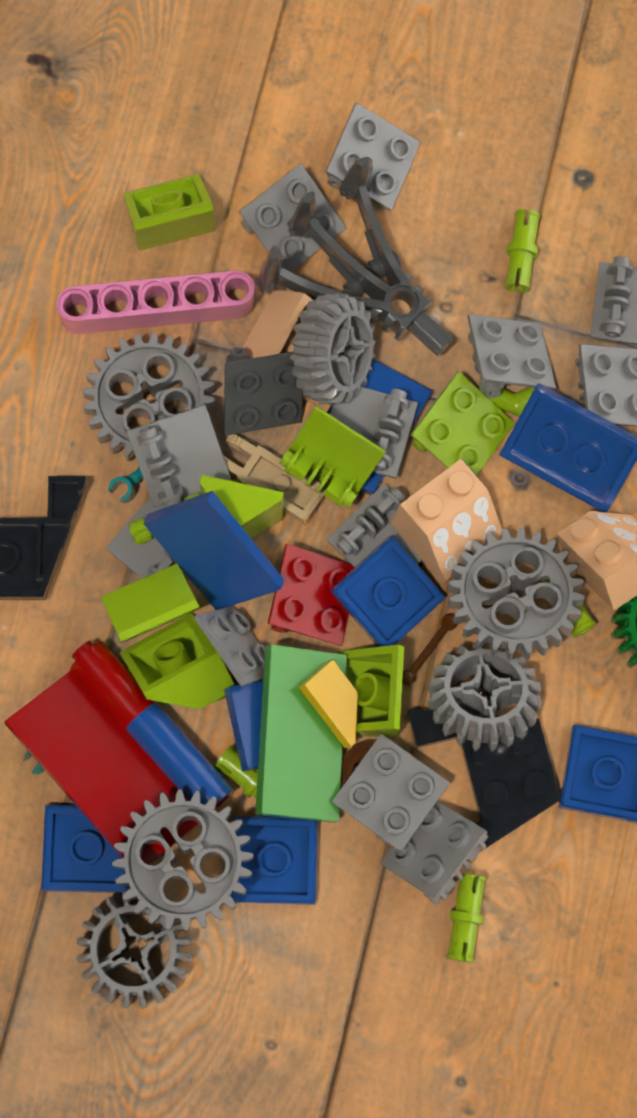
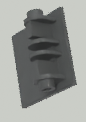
M233 348L230 351V355L226 357L224 371L225 436L301 423L302 389L297 388V377L292 375L294 361L289 358L293 352L251 358L247 355V350L244 348Z

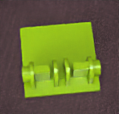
M457 371L410 434L414 438L411 444L422 453L428 450L447 468L462 459L477 476L515 422L465 376Z
M315 406L279 464L285 467V473H290L301 481L306 474L310 476L305 483L307 487L313 479L320 482L315 491L318 494L325 485L327 487L323 494L325 497L335 502L338 507L342 504L349 508L386 451Z

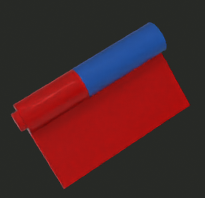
M89 640L82 644L72 654V658L75 661L70 671L4 722L8 729L121 858H124V854L114 848V844L127 843L128 838L123 835L120 828L123 826L134 829L136 824L130 813L135 812L144 817L147 814L144 801H149L157 808L161 806L160 793H164L169 802H175L177 791L180 789L184 794L185 801H191L195 791H200L201 804L206 805L214 796L217 798V809L235 791L156 701L146 699L132 674L103 641L93 644ZM194 820L183 822L178 828V836L183 838L199 823ZM162 828L161 835L171 848L176 844V841L167 828ZM159 844L147 845L142 852V861L148 865L152 864L165 853L164 847Z

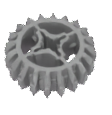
M347 294L318 295L316 300L308 302L307 310L300 312L301 322L298 325H294L296 335L295 340L291 341L294 349L289 359L294 361L292 375L297 377L296 386L302 389L305 397L328 405H333V403H349L352 397L359 396L360 387L367 385L366 376L367 373L373 371L371 367L372 358L375 357L373 345L377 340L373 338L372 334L375 324L370 322L371 312L365 310L364 302L357 301L355 297H348Z
M475 642L472 646V651H468L464 646L460 645L457 648L456 656L447 653L443 657L442 665L437 664L433 671V678L429 681L428 692H430L428 706L430 710H435L433 720L435 724H443L442 731L445 736L457 733L456 742L458 746L467 739L473 741L472 747L475 751L480 748L481 743H487L493 752L497 748L498 741H501L509 748L513 744L514 736L523 739L527 734L528 727L535 725L536 713L541 708L542 700L539 697L541 685L540 682L535 681V668H525L526 660L523 656L508 660L506 649L503 652L498 651L494 657L491 656L492 644L489 645L488 649H482V647L477 649ZM474 675V679L461 683V687H454L460 680ZM510 704H517L507 714L495 717L498 710L508 709Z
M108 897L106 902L111 911L105 915L100 908L94 907L92 912L100 919L99 923L95 926L89 921H84L82 924L84 929L92 932L91 939L77 938L78 945L89 947V953L77 955V962H91L92 965L91 968L81 973L82 978L87 980L97 975L99 980L93 984L91 991L97 994L105 986L110 988L105 997V1002L109 1004L114 1002L118 993L123 994L121 1000L122 1008L128 1009L130 1007L132 996H137L138 1005L141 1009L146 1008V994L152 993L157 1003L163 1002V995L159 988L165 985L170 992L175 993L178 988L169 980L173 973L182 979H185L188 975L185 970L178 968L177 964L178 961H192L193 956L191 954L180 953V946L191 945L193 943L192 938L189 936L178 938L177 933L184 930L181 921L175 923L171 931L166 930L165 917L162 916L158 922L162 924L163 928L145 935L137 934L133 931L126 918L128 915L136 914L134 909L137 904H132V900L125 902L123 899L124 906L118 907L114 898ZM147 909L140 915L150 916L151 910ZM114 923L120 938L119 945L115 951L108 954V957L101 960L100 945L106 930ZM125 930H127L132 939L136 938L138 944L141 939L148 943L141 950L143 957L141 960L145 970L142 969L138 961L134 962L132 956L129 960L121 957L129 949L127 943L129 940ZM169 940V960L162 973L156 978L150 965V955L161 943ZM132 965L141 976L144 985L125 986L119 984L106 972L115 967Z

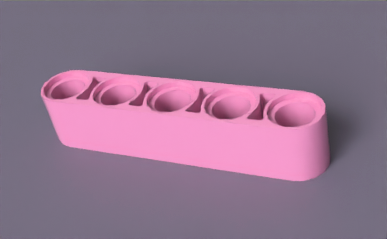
M226 271L73 286L66 288L60 293L56 306L62 325L67 331L74 334L237 319L245 317L252 312L255 306V285L253 279L242 271ZM233 289H242L247 293V296L237 301L230 299L227 294ZM193 293H202L207 297L206 301L198 305L188 302L187 298ZM153 297H162L167 300L166 304L161 308H151L147 305L148 301ZM117 300L127 304L124 310L117 313L106 309L111 302ZM79 304L87 308L80 316L75 317L67 314L68 309L73 305Z

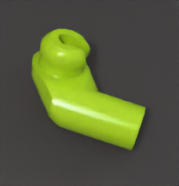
M527 387L516 393L502 388L501 394L498 397L489 399L500 409L520 417L535 388Z

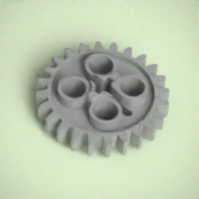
M137 333L135 334V345L129 346L121 338L119 339L121 351L115 352L113 349L106 347L108 361L94 360L99 374L87 373L86 375L87 381L94 386L83 389L84 398L92 401L83 406L85 414L95 415L88 421L91 430L102 428L97 435L100 443L112 439L110 443L111 453L115 454L124 447L127 461H130L135 454L127 430H130L129 424L135 418L143 417L151 423L174 415L169 413L166 407L175 400L186 403L187 408L185 411L204 404L207 409L215 407V398L207 396V394L215 391L214 382L204 381L210 375L208 366L197 368L201 362L199 353L187 358L188 344L183 343L177 349H174L173 336L170 335L164 344H158L156 333H152L149 343H143L142 337ZM155 366H165L170 370L168 375L161 379L149 376L150 370ZM125 382L133 386V389L127 395L117 396L112 393V389L118 383ZM176 382L182 383L181 387L171 388ZM150 393L152 397L156 398V402L149 404L146 399H143V395ZM118 409H126L123 414L119 415L116 413ZM208 412L209 417H210L211 422H212V415Z
M503 528L500 540H496L488 532L484 540L485 546L473 540L470 547L472 555L462 551L459 557V562L462 566L453 565L451 576L456 580L449 581L448 592L455 595L449 598L448 606L452 609H459L454 614L453 622L454 624L467 623L462 634L464 638L473 634L478 635L475 645L477 649L486 642L492 644L491 656L493 657L500 648L506 649L508 660H512L515 650H521L525 660H529L532 648L534 647L544 656L548 650V642L557 648L560 647L563 640L560 633L570 636L574 629L571 622L579 621L581 611L576 607L582 606L585 596L576 593L582 589L583 579L572 578L577 572L578 565L564 564L569 554L567 550L561 551L558 554L553 552L556 540L552 539L545 546L540 544L541 532L537 531L531 540L526 539L524 528L519 529L516 538H511L508 530ZM527 563L535 569V572L529 574L522 573L517 569L516 565ZM483 578H489L494 580L498 586L493 589H486L478 581ZM547 579L549 583H538V581ZM509 590L514 591V593L508 594ZM524 593V594H523V597H521V598H519L518 595H517V594ZM539 598L547 599L553 604V608L541 609L537 607L534 600ZM482 604H494L492 607L487 609L482 607ZM503 613L509 614L516 620V623L503 625L496 619V616Z
M180 789L177 791L175 802H169L167 796L164 793H160L161 806L155 808L146 800L144 801V806L147 814L144 817L135 812L130 813L136 824L134 829L121 826L120 831L128 838L127 843L114 844V848L123 853L124 858L113 861L112 865L114 868L125 870V874L119 876L115 882L121 886L130 885L131 888L123 895V899L125 902L136 898L139 899L134 909L137 915L147 909L151 910L149 916V923L151 925H154L162 916L165 917V926L168 931H171L176 920H181L184 931L189 932L191 920L197 919L200 926L205 929L207 928L206 915L211 913L217 920H223L219 907L224 904L231 909H235L236 904L231 897L232 893L246 894V889L238 881L239 878L252 877V872L242 867V863L253 860V853L241 851V847L250 842V837L245 835L236 836V832L243 826L242 820L229 823L227 819L231 814V808L228 806L219 813L215 811L217 798L214 796L206 805L201 804L200 791H195L191 801H185L184 794ZM187 820H194L202 826L200 836L194 841H184L178 836L179 826ZM162 828H167L183 854L189 855L193 853L195 855L190 859L193 870L206 887L205 893L201 894L197 891L182 866H178L175 869L172 867L176 863V857L161 835ZM159 844L164 847L165 857L159 864L148 865L142 861V852L147 845ZM218 856L225 862V870L220 876L209 878L201 872L202 862L207 857ZM182 880L188 884L189 892L184 900L172 902L165 897V888L170 881Z

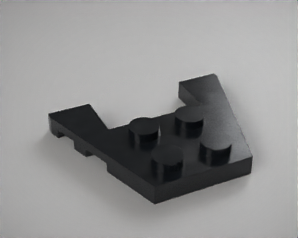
M48 476L47 518H0V600L46 599L87 487L85 476Z
M411 709L407 711L416 749L454 740L457 738V733L448 736L444 735L442 731L443 724H435L433 720L435 710ZM539 718L536 719L535 725L528 727L527 734L523 739L514 736L513 744L509 748L501 741H498L497 748L493 752L487 743H481L480 748L476 751L472 747L473 741L466 739L460 745L480 822L475 824L487 831L486 835L488 838L484 842L487 846L486 848L561 800Z

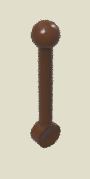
M453 614L443 616L440 629L409 669L403 670V684L412 685L416 681V673L445 634L456 628L457 624L453 622Z

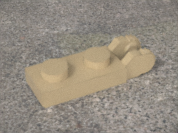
M236 434L228 435L225 440L226 444L233 451L249 458L242 468L229 458L223 456L230 477L236 479L238 483L284 492V512L306 525L323 499V494L327 487L324 485L319 494L315 491L320 482L313 479L307 487L305 483L310 477L307 474L301 481L290 473L284 472L285 467L279 464L281 458L260 445L255 447Z

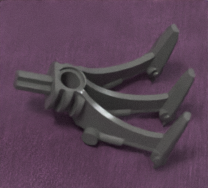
M370 157L361 158L351 165L344 180L340 182L339 191L340 197L345 196L347 200L355 197L366 227L364 233L373 259L368 261V266H362L317 221L315 192L311 191L300 200L292 218L287 222L288 231L291 237L296 235L302 237L306 232L329 256V262L347 281L343 285L344 291H337L316 284L284 269L281 266L282 254L277 245L270 249L266 259L263 261L256 285L260 288L261 293L264 294V292L275 291L277 284L294 292L305 293L312 300H316L318 295L335 293L355 297L357 301L364 302L365 310L371 312V323L375 324L378 321H382L381 329L386 333L393 331L396 334L394 338L397 341L407 331H410L438 356L453 340V337L425 313L431 306L433 299L430 296L425 298L422 295L424 289L420 285L414 287L411 285L414 277L409 273L404 274L398 255L395 251L392 252L368 194L371 191L370 186L372 185V159ZM385 276L388 281V284L379 278ZM365 292L371 299L360 296ZM402 300L409 305L410 312L406 314L396 313L391 308L390 302Z

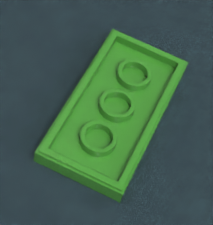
M273 644L265 646L255 815L327 823L339 822V807L333 804L332 801L340 791L342 744L298 687L325 662L334 660L346 676L347 655Z

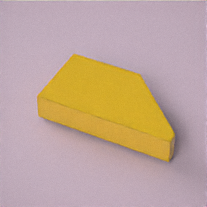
M330 660L325 662L298 688L342 746L348 748L356 742L358 692L335 661Z

